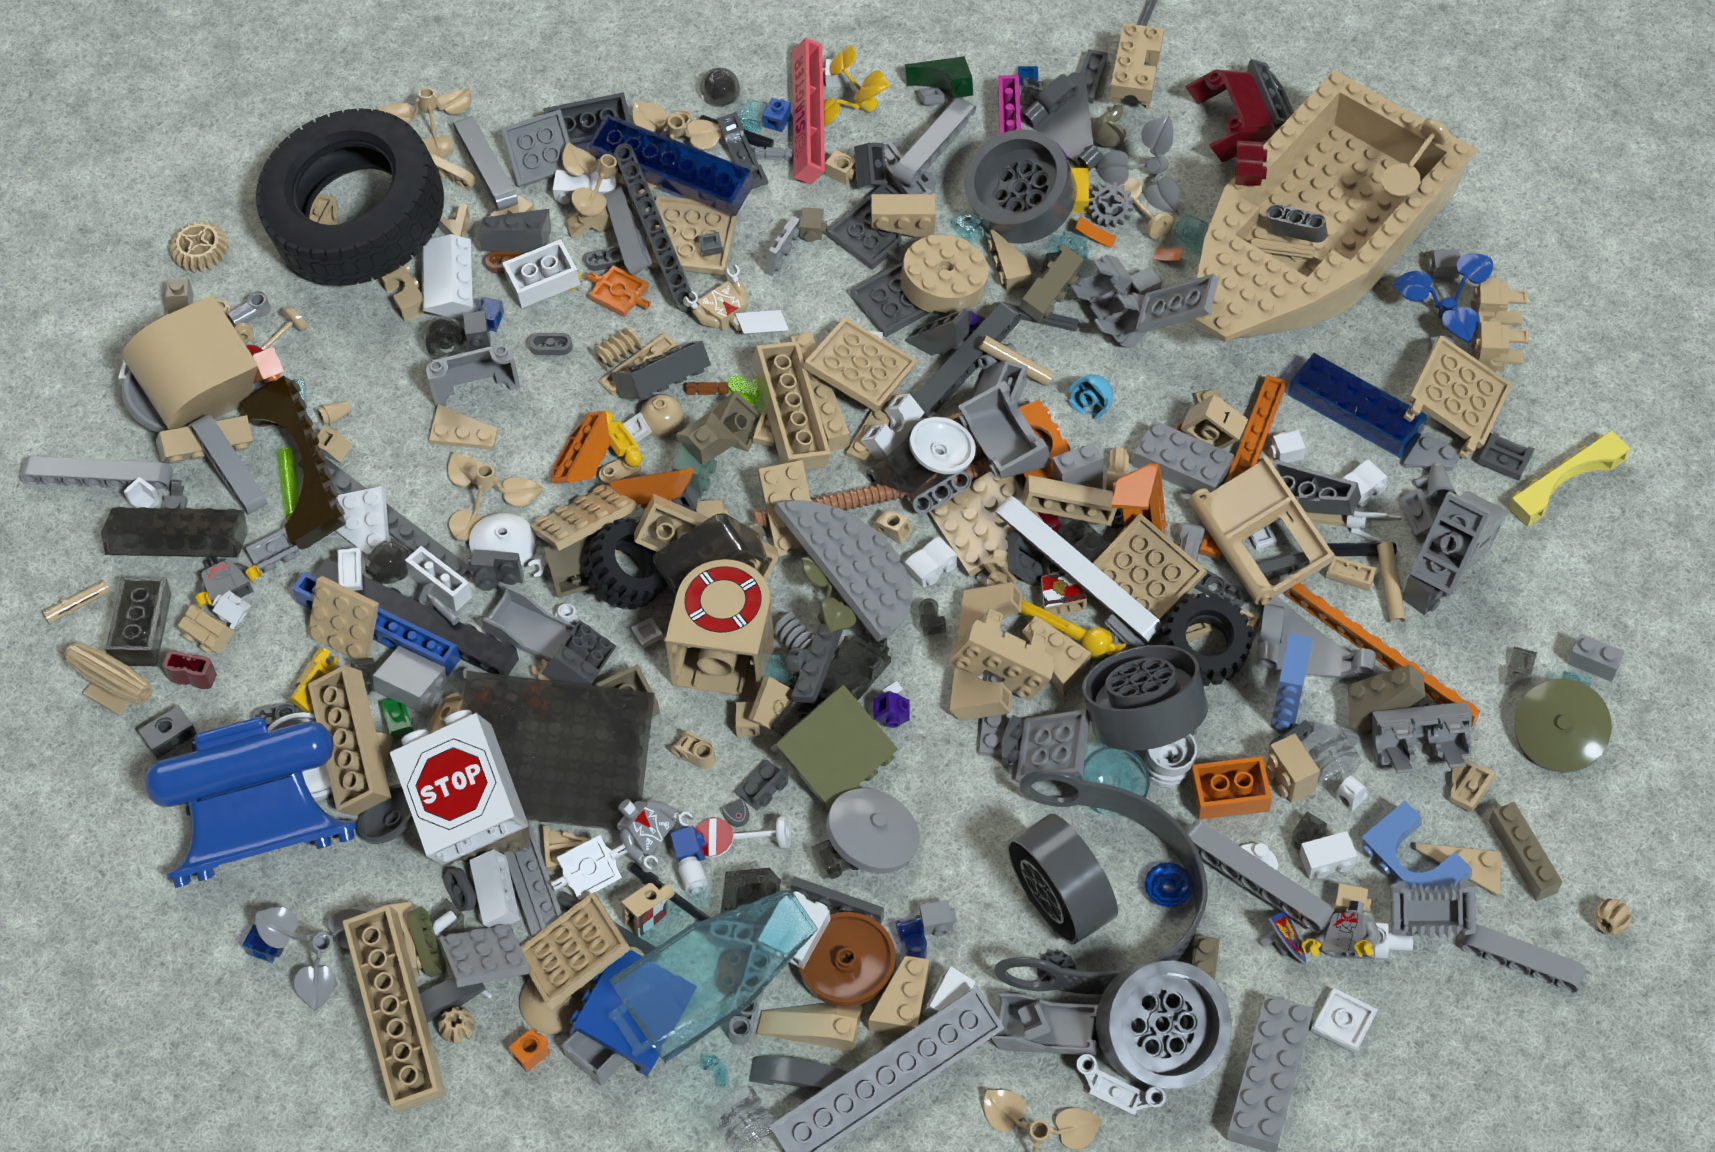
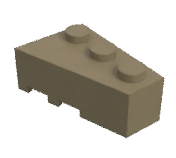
M1062 244L1059 248L1058 256L1054 261L1048 263V268L1041 277L1037 278L1025 294L1019 308L1038 322H1041L1044 317L1049 318L1055 309L1053 307L1055 303H1061L1067 295L1066 290L1068 287L1076 285L1080 277L1077 275L1084 258Z
M1406 665L1349 684L1350 726L1363 736L1369 735L1371 733L1370 730L1373 729L1372 712L1409 708L1424 698V676L1412 666Z

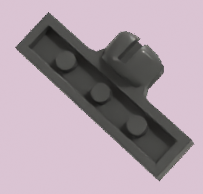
M819 624L809 648H793L788 652L786 668L789 670L790 675L799 676L791 695L794 702H816L843 630L830 634L826 624Z

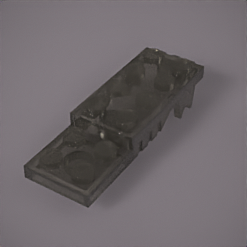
M865 625L862 628V634L858 635V637L853 635L849 639L847 636H844L842 643L839 646L837 645L834 658L830 663L816 702L803 703L792 700L771 724V729L784 736L842 685H845L858 701L891 663V657L888 655L887 638L876 641Z

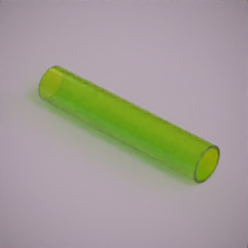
M282 448L279 450L278 456L286 520H289L290 514L294 512L298 503L299 492L294 451L291 448Z

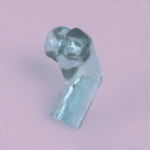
M708 1055L707 1058H704L701 1063L702 1068L707 1071H713L716 1074L717 1088H728L727 1065L714 1055Z

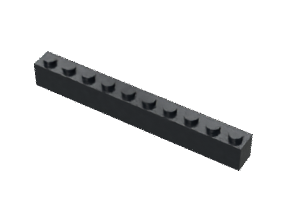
M326 558L313 576L317 578L324 576L339 584L338 561ZM362 574L363 590L355 592L378 602L379 608L456 644L461 660L504 681L518 662L517 649L508 642L503 643L489 633L484 634L471 624L465 625L458 622L456 625H453L435 607L421 604L418 599L412 596L407 597L396 588H388L379 580L374 578L371 580Z

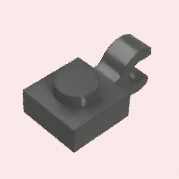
M172 480L171 496H164L161 512L162 518H185L188 499L187 496H183L184 486H181V480Z

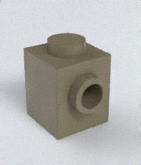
M803 207L800 223L801 239L809 242L822 240V234L827 233L824 209Z

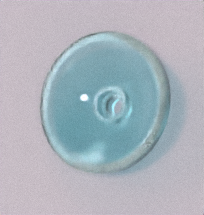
M1109 746L1101 747L1092 752L1084 761L1083 776H1079L1084 781L1119 787L1146 798L1150 786L1148 768L1136 752L1115 749ZM1117 776L1119 779L1118 784L1112 785L1110 777ZM1090 807L1097 813L1105 816H1124L1109 810Z

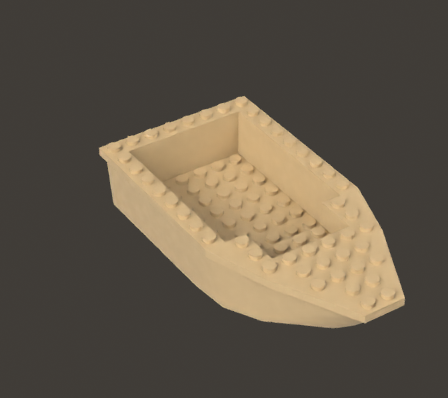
M1333 70L1264 144V149H1267V161L1263 162V166L1267 167L1266 180L1262 179L1261 186L1235 184L1234 176L1224 187L1204 239L1197 278L1215 274L1219 278L1210 314L1189 321L1220 340L1227 342L1237 337L1248 338L1311 327L1346 312L1378 282L1456 194L1465 166L1476 155L1477 149L1451 134L1449 139L1443 144L1431 141L1413 166L1420 174L1418 189L1413 194L1405 197H1396L1388 194L1382 187V174L1391 165L1397 163L1409 164L1427 139L1421 130L1424 119L1340 72ZM1276 204L1321 214L1326 220L1328 236L1324 241L1315 243L1273 233L1268 228L1266 210L1268 207ZM1259 238L1315 246L1314 257L1304 258L1266 253L1253 246L1251 239Z

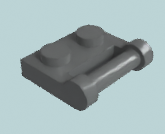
M1493 432L1479 457L1478 464L1520 480L1534 454L1535 448L1530 446L1526 448Z
M1012 532L1007 540L1008 570L1032 586L1041 585L1043 573L1041 560L1044 555L1034 546L1023 540L1019 533ZM1019 548H1021L1022 550H1024L1025 552H1027V553L1029 554V556L1026 555L1025 553L1021 552V551L1019 550Z

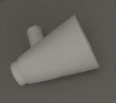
M1433 464L1430 467L1429 477L1415 479L1417 488L1428 486L1426 499L1430 506H1441L1449 491L1456 494L1442 464Z

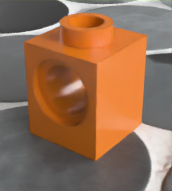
M532 1028L508 1047L511 1056L526 1073L550 1054L547 1047L549 1042L542 1033L536 1034ZM530 1046L537 1047L533 1052H526V1049Z

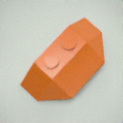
M604 411L589 412L585 416V420L569 436L551 469V481L553 484L589 480L596 474L597 468L610 446L607 415Z
M693 468L610 482V487L620 495H625L634 500L637 505L641 504V508H647L653 494L669 501L681 497L692 480Z

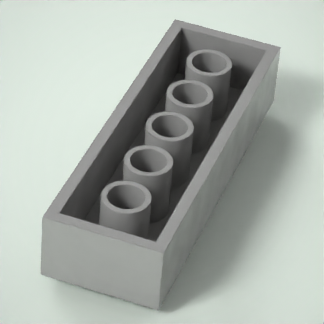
M1265 994L1226 1140L1266 1152H1277L1314 1010L1313 1007Z

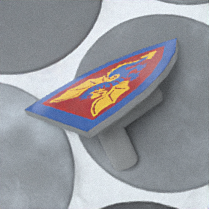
M1280 912L1268 918L1275 930L1260 938L1262 946L1266 947L1275 941L1283 956L1291 952L1304 965L1307 964L1301 941L1289 916L1284 912Z

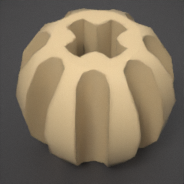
M1606 899L1596 907L1594 922L1597 928L1605 934L1619 935L1627 930L1631 922V912L1628 906L1620 900Z
M452 1007L451 1012L445 1011L441 1015L442 1020L439 1022V1032L442 1033V1037L449 1043L454 1039L455 1044H462L461 1040L463 1038L469 1040L473 1036L471 1030L475 1029V1019L465 1008L460 1011L459 1007Z

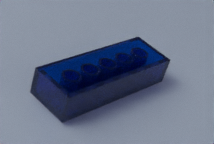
M1316 353L1311 355L1290 381L1288 396L1400 459L1425 428L1426 414L1420 412L1418 416L1415 415L1411 422L1404 418V415L1410 405Z

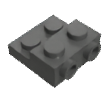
M474 549L472 558L468 559L467 569L471 571V583H476V587L482 590L499 589L500 581L508 585L523 583L524 573L519 553Z

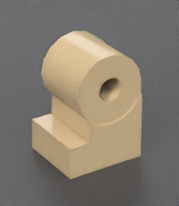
M884 510L873 524L876 531L893 538L895 542L901 545L912 532L909 518L890 510Z

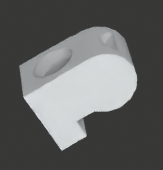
M1350 775L1340 785L1336 800L1352 812L1367 798V787Z

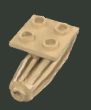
M75 643L67 648L65 653L66 662L84 678L92 682L83 694L120 716L131 702L141 705L151 696L153 688L148 679L104 651L82 643Z

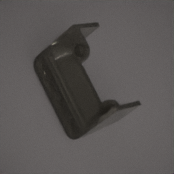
M725 513L710 517L653 556L656 569L675 596L683 579L693 569L704 563L728 559L746 564L752 558L765 565L769 563L759 533Z

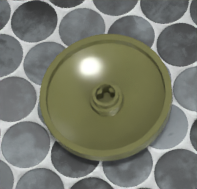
M1564 678L1548 680L1533 687L1521 700L1514 721V731L1518 745L1527 758L1544 769L1560 773L1580 771L1597 761L1609 743L1612 730L1610 712L1602 697L1588 685Z

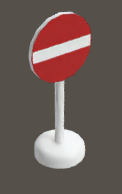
M787 815L778 817L776 820V830L733 833L729 823L721 818L706 819L695 828L698 833L702 832L706 846H703L705 857L709 858L718 857L727 852L733 844V839L776 836L780 848L789 849L791 846V828Z

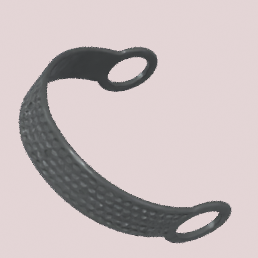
M1036 771L1025 775L1021 779L1019 787L1021 792L1029 799L1055 807L1082 805L1119 813L1152 830L1174 851L1185 868L1192 886L1195 900V916L1190 928L1179 942L1169 951L1152 961H1178L1186 952L1196 934L1208 897L1205 869L1197 848L1187 832L1161 807L1131 791L1111 785L1084 781L1077 776L1060 771ZM1042 780H1056L1074 786L1079 793L1071 797H1051L1037 792L1031 785ZM1031 957L1007 958L999 961L994 967V973L999 980L1019 989L1031 991L1059 990L1092 995L1103 994L1109 983L1123 971H1081L1062 968L1052 962ZM1014 967H1034L1053 974L1055 978L1045 982H1032L1018 979L1010 975L1007 970Z

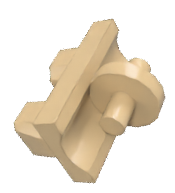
M994 549L992 557L984 558L983 565L990 573L987 577L988 585L1007 583V581L1013 582L1016 585L1017 577L1008 570L1007 551Z

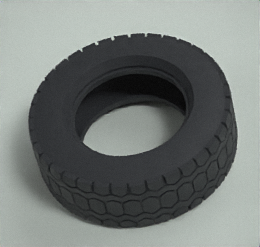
M355 108L346 109L344 113L342 110L332 112L330 117L326 114L315 118V123L311 120L302 125V130L298 128L289 135L290 138L286 137L278 145L279 148L276 147L271 153L270 159H267L263 166V171L260 173L256 188V207L261 223L285 262L294 271L312 281L340 286L343 283L345 286L355 285L357 281L359 284L372 281L371 277L376 280L386 276V271L390 274L400 268L399 264L404 266L412 260L411 255L415 257L423 249L422 245L426 246L432 237L431 234H434L443 213L442 209L444 208V189L439 171L419 134L407 122L393 114L375 109L359 108L357 110ZM363 169H377L392 175L391 185L385 198L367 214L350 222L336 225L321 224L310 219V210L315 198L328 184L337 178Z

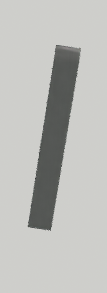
M620 144L615 149V158L673 299L682 312H691L693 309L691 306L687 307L681 303L685 296L690 298L689 301L692 302V298L689 296V293L692 291L639 161L630 145ZM625 154H630L628 158L622 159ZM632 172H637L635 176L629 177ZM642 189L645 190V191H644L642 194H640V195H637V194H636L639 190H642ZM652 207L651 211L644 213L646 208ZM660 225L657 230H651L653 226ZM667 243L665 248L658 249L661 244ZM674 261L671 267H666L668 262ZM676 280H682L679 285H673Z

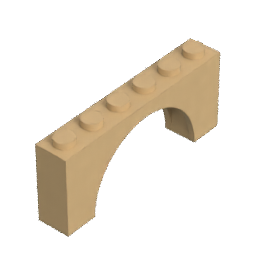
M1013 582L964 590L963 600L960 604L961 618L958 622V638L961 635L965 636L967 629L976 619L984 623L988 608L1003 614L1002 620L1011 615L1021 613L1023 593ZM954 664L949 709L959 720L1010 713L1012 692L1003 682L981 680L976 674L961 669Z

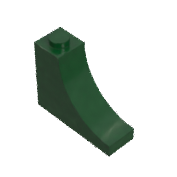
M965 56L904 64L907 86L937 87L950 93L953 98L974 96L972 75Z

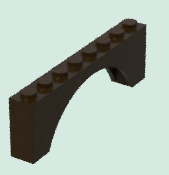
M283 375L244 400L242 404L248 420L260 427L275 426L284 428L291 434L298 445L303 462V484L296 508L285 524L290 543L294 546L297 545L298 548L303 550L346 524L343 516L345 512L338 502V492L331 482L332 475L326 468L325 456L318 446L319 439L313 432V422L307 415V405L300 395L301 388L295 380H291Z

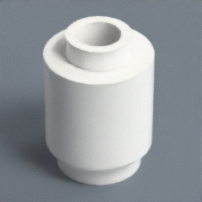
M694 856L682 859L678 864V872L685 891L692 894L702 892L707 886L708 881L701 862Z

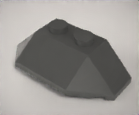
M1251 59L1247 72L1255 79L1274 125L1282 126L1294 113L1286 92L1277 77L1269 70L1270 67L1267 63Z
M969 306L917 327L905 339V342L931 356L938 353L944 354L952 348L954 350L959 348L964 343L963 339L969 333L972 308Z

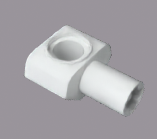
M1375 922L1381 935V942L1375 947L1376 958H1388L1389 950L1412 951L1413 936L1411 934H1405V936L1389 933L1388 923Z

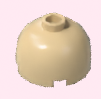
M657 394L648 398L642 405L641 413L652 431L651 435L666 437V435L676 433L682 427L684 422L683 409L674 397L667 394Z

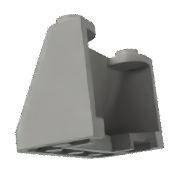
M505 344L431 361L426 367L436 408L438 404L447 406L446 401L448 397L455 395L453 386L495 376L497 384H506L510 390L521 388L512 349Z
M1005 381L958 406L961 413L958 415L962 426H968L990 461L989 467L995 477L999 476L1001 479L1042 469L1052 464L1046 443L1034 433L1018 408L1016 400L1010 396L1009 391L1011 390Z

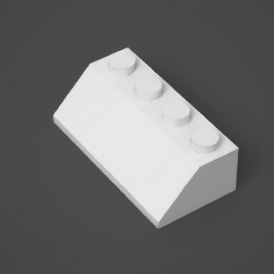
M453 234L432 238L426 246L422 245L423 311L456 320H463V313H468L473 307L471 239Z

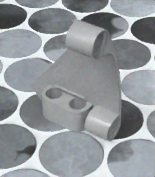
M1278 596L1273 598L1269 604L1261 605L1257 642L1259 643L1257 665L1260 668L1282 670L1289 633L1313 637L1306 675L1331 678L1370 677L1374 674L1376 653L1373 650L1363 648L1355 650L1353 653L1348 652L1322 634Z

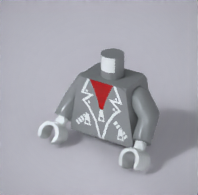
M629 799L624 800L618 807L624 816L617 825L620 831L621 844L625 846L623 850L626 849L627 854L636 862L640 861L642 863L641 868L644 872H650L652 869L646 862L652 863L655 867L657 866L658 860L651 853L675 825L673 820H677L680 827H687L689 825L683 823L681 818L687 817L692 820V814L689 812L679 814L677 809L663 802L648 800L646 802L637 801L633 804Z

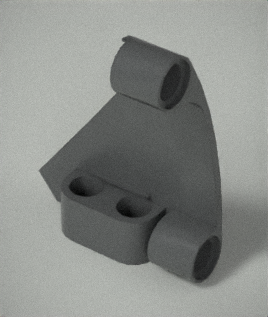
M1072 72L1069 76L1061 74L1040 92L1037 101L1022 112L1023 119L1033 129L1053 139L1063 149L1068 158L1082 168H1088V171H1090L1105 158L1093 144L1085 73Z

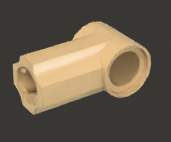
M1116 447L1110 450L1106 483L1107 490L1113 489V483L1117 482L1119 477L1130 473L1128 471L1129 451L1124 448Z

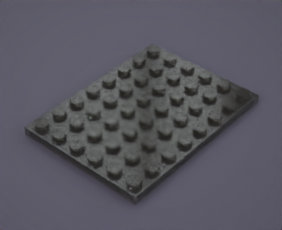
M467 671L462 710H470L472 714L477 713L492 725L524 814L528 820L619 831L617 825L624 816L618 809L620 803L626 799H629L633 804L637 801H642L655 693Z

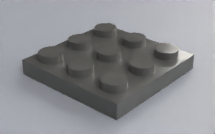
M903 261L850 289V295L877 328L883 332L885 337L930 313L914 305L905 296L900 284Z

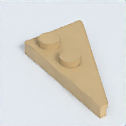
M1421 843L1415 844V851L1439 864L1456 852L1472 868V877L1468 881L1475 886L1479 885L1488 890L1493 896L1499 897L1501 852Z

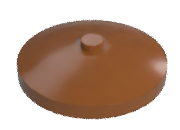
M854 912L831 914V920L804 969L798 967L801 979L813 995L829 1004L855 1006L866 1003L883 992L893 977L896 965L893 941L886 929L869 916Z

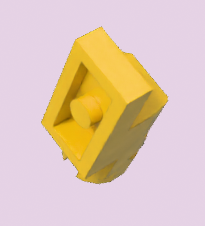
M319 648L296 682L295 686L297 689L290 697V700L305 713H310L313 710L308 684L334 671L337 667L338 657L334 656L333 659H328L327 657L331 653L328 649Z

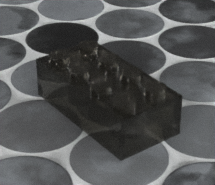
M121 577L105 649L107 654L128 666H157L172 595L166 577Z

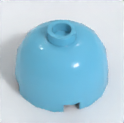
M1096 374L1084 375L1072 383L1069 388V393L1071 392L1070 404L1074 410L1084 415L1083 411L1094 416L1093 419L1103 416L1113 403L1112 387L1102 376ZM1096 403L1099 405L1095 411H1086L1083 407L1091 408Z

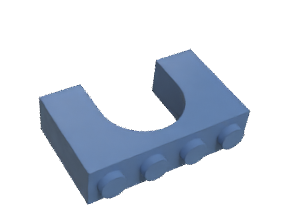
M1289 633L1271 726L1279 731L1286 732L1296 723L1313 637Z
M1403 801L1362 836L1363 851L1370 858L1374 856L1380 862L1378 864L1380 869L1386 875L1391 873L1397 879L1395 883L1405 881L1410 888L1414 883L1417 888L1421 884L1424 889L1429 885L1432 890L1438 885L1441 890L1443 885L1449 888L1452 883L1456 887L1459 880L1467 881L1472 877V868L1456 852L1429 872H1412L1400 864L1396 856L1399 845L1422 825L1421 816L1406 801Z

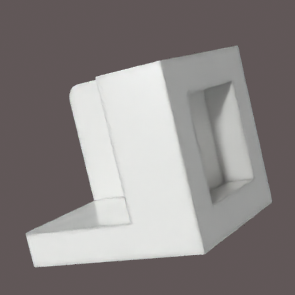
M138 477L124 490L129 505L144 516L160 502L155 488L141 477Z

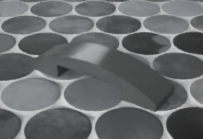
M737 112L717 118L727 149L747 188L752 190L768 184L769 181L761 164H758L744 134V127Z
M757 1057L753 1061L749 1082L773 1086L774 1083L822 1090L848 1071L800 1059Z

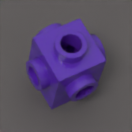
M892 691L883 693L873 699V719L885 724L889 728L899 727L910 720V700Z

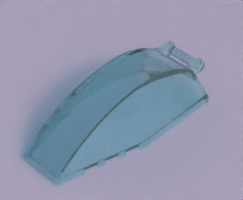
M790 888L763 897L756 902L741 905L734 910L719 913L701 922L692 923L609 980L623 1004L610 1012L607 1017L610 1021L615 1022L633 1049L631 1053L634 1057L653 1047L663 1062L667 1063L748 1008L814 935L818 928ZM626 1011H629L647 1038V1041L644 1043H640L622 1016Z

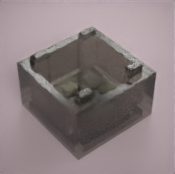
M770 867L726 871L720 915L756 925H767L778 906L781 879Z

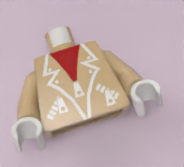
M733 265L734 275L730 274L728 268L725 270L726 277L732 279L733 282L728 280L699 300L697 294L693 291L689 293L692 302L686 296L683 298V304L693 308L691 311L702 325L712 328L718 327L722 331L732 325L737 331L742 330L735 313H745L748 300L742 280L737 277L740 271L737 265Z

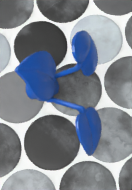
M1475 253L1460 257L1457 261L1456 269L1459 274L1464 276L1454 298L1447 297L1439 302L1435 290L1430 287L1432 285L1431 276L1424 272L1410 271L1402 274L1393 282L1392 288L1409 301H1423L1428 298L1429 292H1431L1435 301V307L1439 308L1438 316L1446 329L1459 339L1470 343L1479 327L1480 318L1478 313L1469 307H1461L1457 310V300L1467 278L1472 283L1479 284L1490 277L1493 270V261L1487 255Z

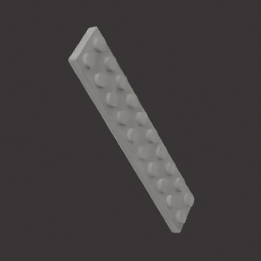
M976 986L768 1126L785 1152H822L1005 1028L979 987Z

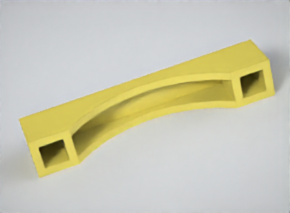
M1613 431L1606 435L1602 434L1590 446L1582 447L1574 457L1566 458L1556 469L1551 468L1543 478L1532 481L1524 491H1517L1511 497L1509 509L1529 527L1545 515L1550 496L1563 482L1585 472L1612 470L1627 459L1631 448Z

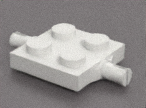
M597 835L557 856L556 858L562 867L563 876L550 882L554 886L553 889L556 891L568 884L573 889L578 900H581L592 892H596L622 878L616 867L615 859L628 853L626 849L622 850L625 848L624 844L610 850L605 846L601 836Z

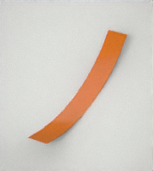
M1081 216L1075 227L1086 236L1110 248L1113 247L1117 237L1091 224ZM1157 247L1153 259L1179 261L1184 248Z

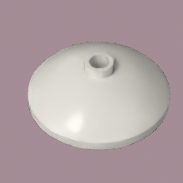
M943 417L927 418L920 421L911 432L909 445L913 456L921 465L931 471L941 474L961 472L971 464L975 456V443L971 434L961 424Z
M495 513L484 517L473 527L469 537V548L472 556L474 549L519 553L522 566L531 559L537 544L536 535L530 524L522 517L511 513Z

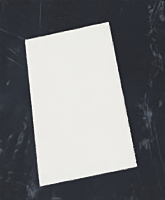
M781 310L735 313L744 334L789 330Z

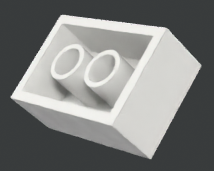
M561 239L502 263L506 278L521 308L580 285L577 268Z

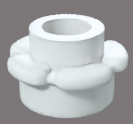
M567 603L560 605L555 613L556 617L569 623L575 622L578 618L575 607Z

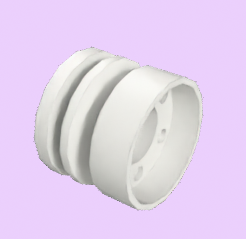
M1189 734L1174 743L1146 750L1143 767L1146 775L1153 783L1161 787L1172 788L1180 786L1188 780L1197 755V744L1194 737Z

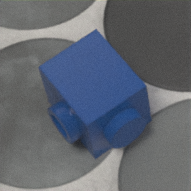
M771 98L763 113L764 128L783 132L792 115L791 103L782 99Z
M693 825L680 827L677 831L671 833L679 862L690 856L696 857L698 861L706 860L703 846H706L702 832L698 833Z

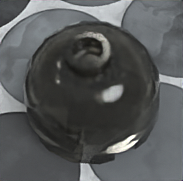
M713 68L706 72L701 79L700 94L706 104L713 107H725V105L736 102L740 96L741 88L738 78L727 68Z
M439 316L432 319L423 332L425 348L435 359L449 354L448 356L460 354L464 350L465 340L467 342L463 326L456 319L448 316ZM453 346V350L448 353H444L440 350V348L450 350Z
M394 538L389 543L385 540L375 547L368 557V560L371 561L369 567L365 565L366 574L382 584L396 583L399 580H403L408 574L405 559L409 557L408 550Z

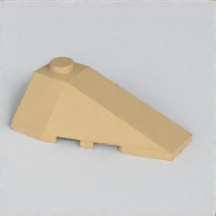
M823 1003L762 1011L757 1034L854 1052L864 1006H837Z

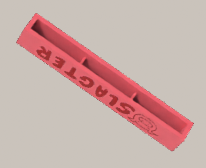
M805 37L792 51L794 178L808 184H813L825 172L822 44Z

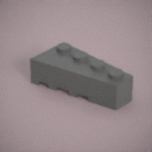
M691 341L667 351L668 356L661 354L649 358V363L644 362L629 366L628 372L617 371L612 373L611 375L619 397L639 398L640 401L650 398L652 396L651 393L655 391L662 392L669 389V385L674 382L678 384L686 381L687 376L691 374L695 376L705 372L704 368L710 366L711 363L703 341Z

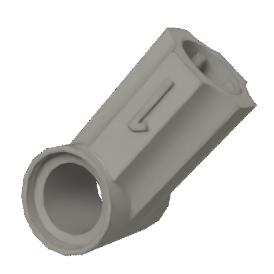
M254 291L249 294L246 302L227 312V315L235 326L238 323H248L256 317L268 315L271 311V306L264 292Z
M1183 522L1179 541L1181 542L1180 548L1197 562L1199 548L1202 545L1206 527Z

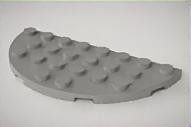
M800 500L776 503L774 507L775 512L876 641L885 639L893 634L903 623L910 610L912 586L905 565L886 538L841 508Z

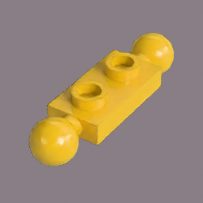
M603 410L607 415L610 446L618 457L625 456L627 465L638 467L643 461L642 454L639 452L640 447L622 422H614L613 414L610 411Z

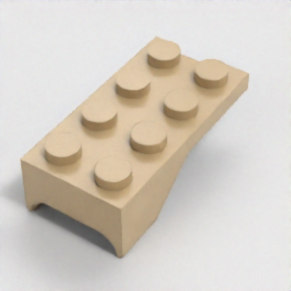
M803 460L758 469L773 543L777 547L779 556L788 555L787 550L803 547L774 510L778 502L793 500L811 501Z

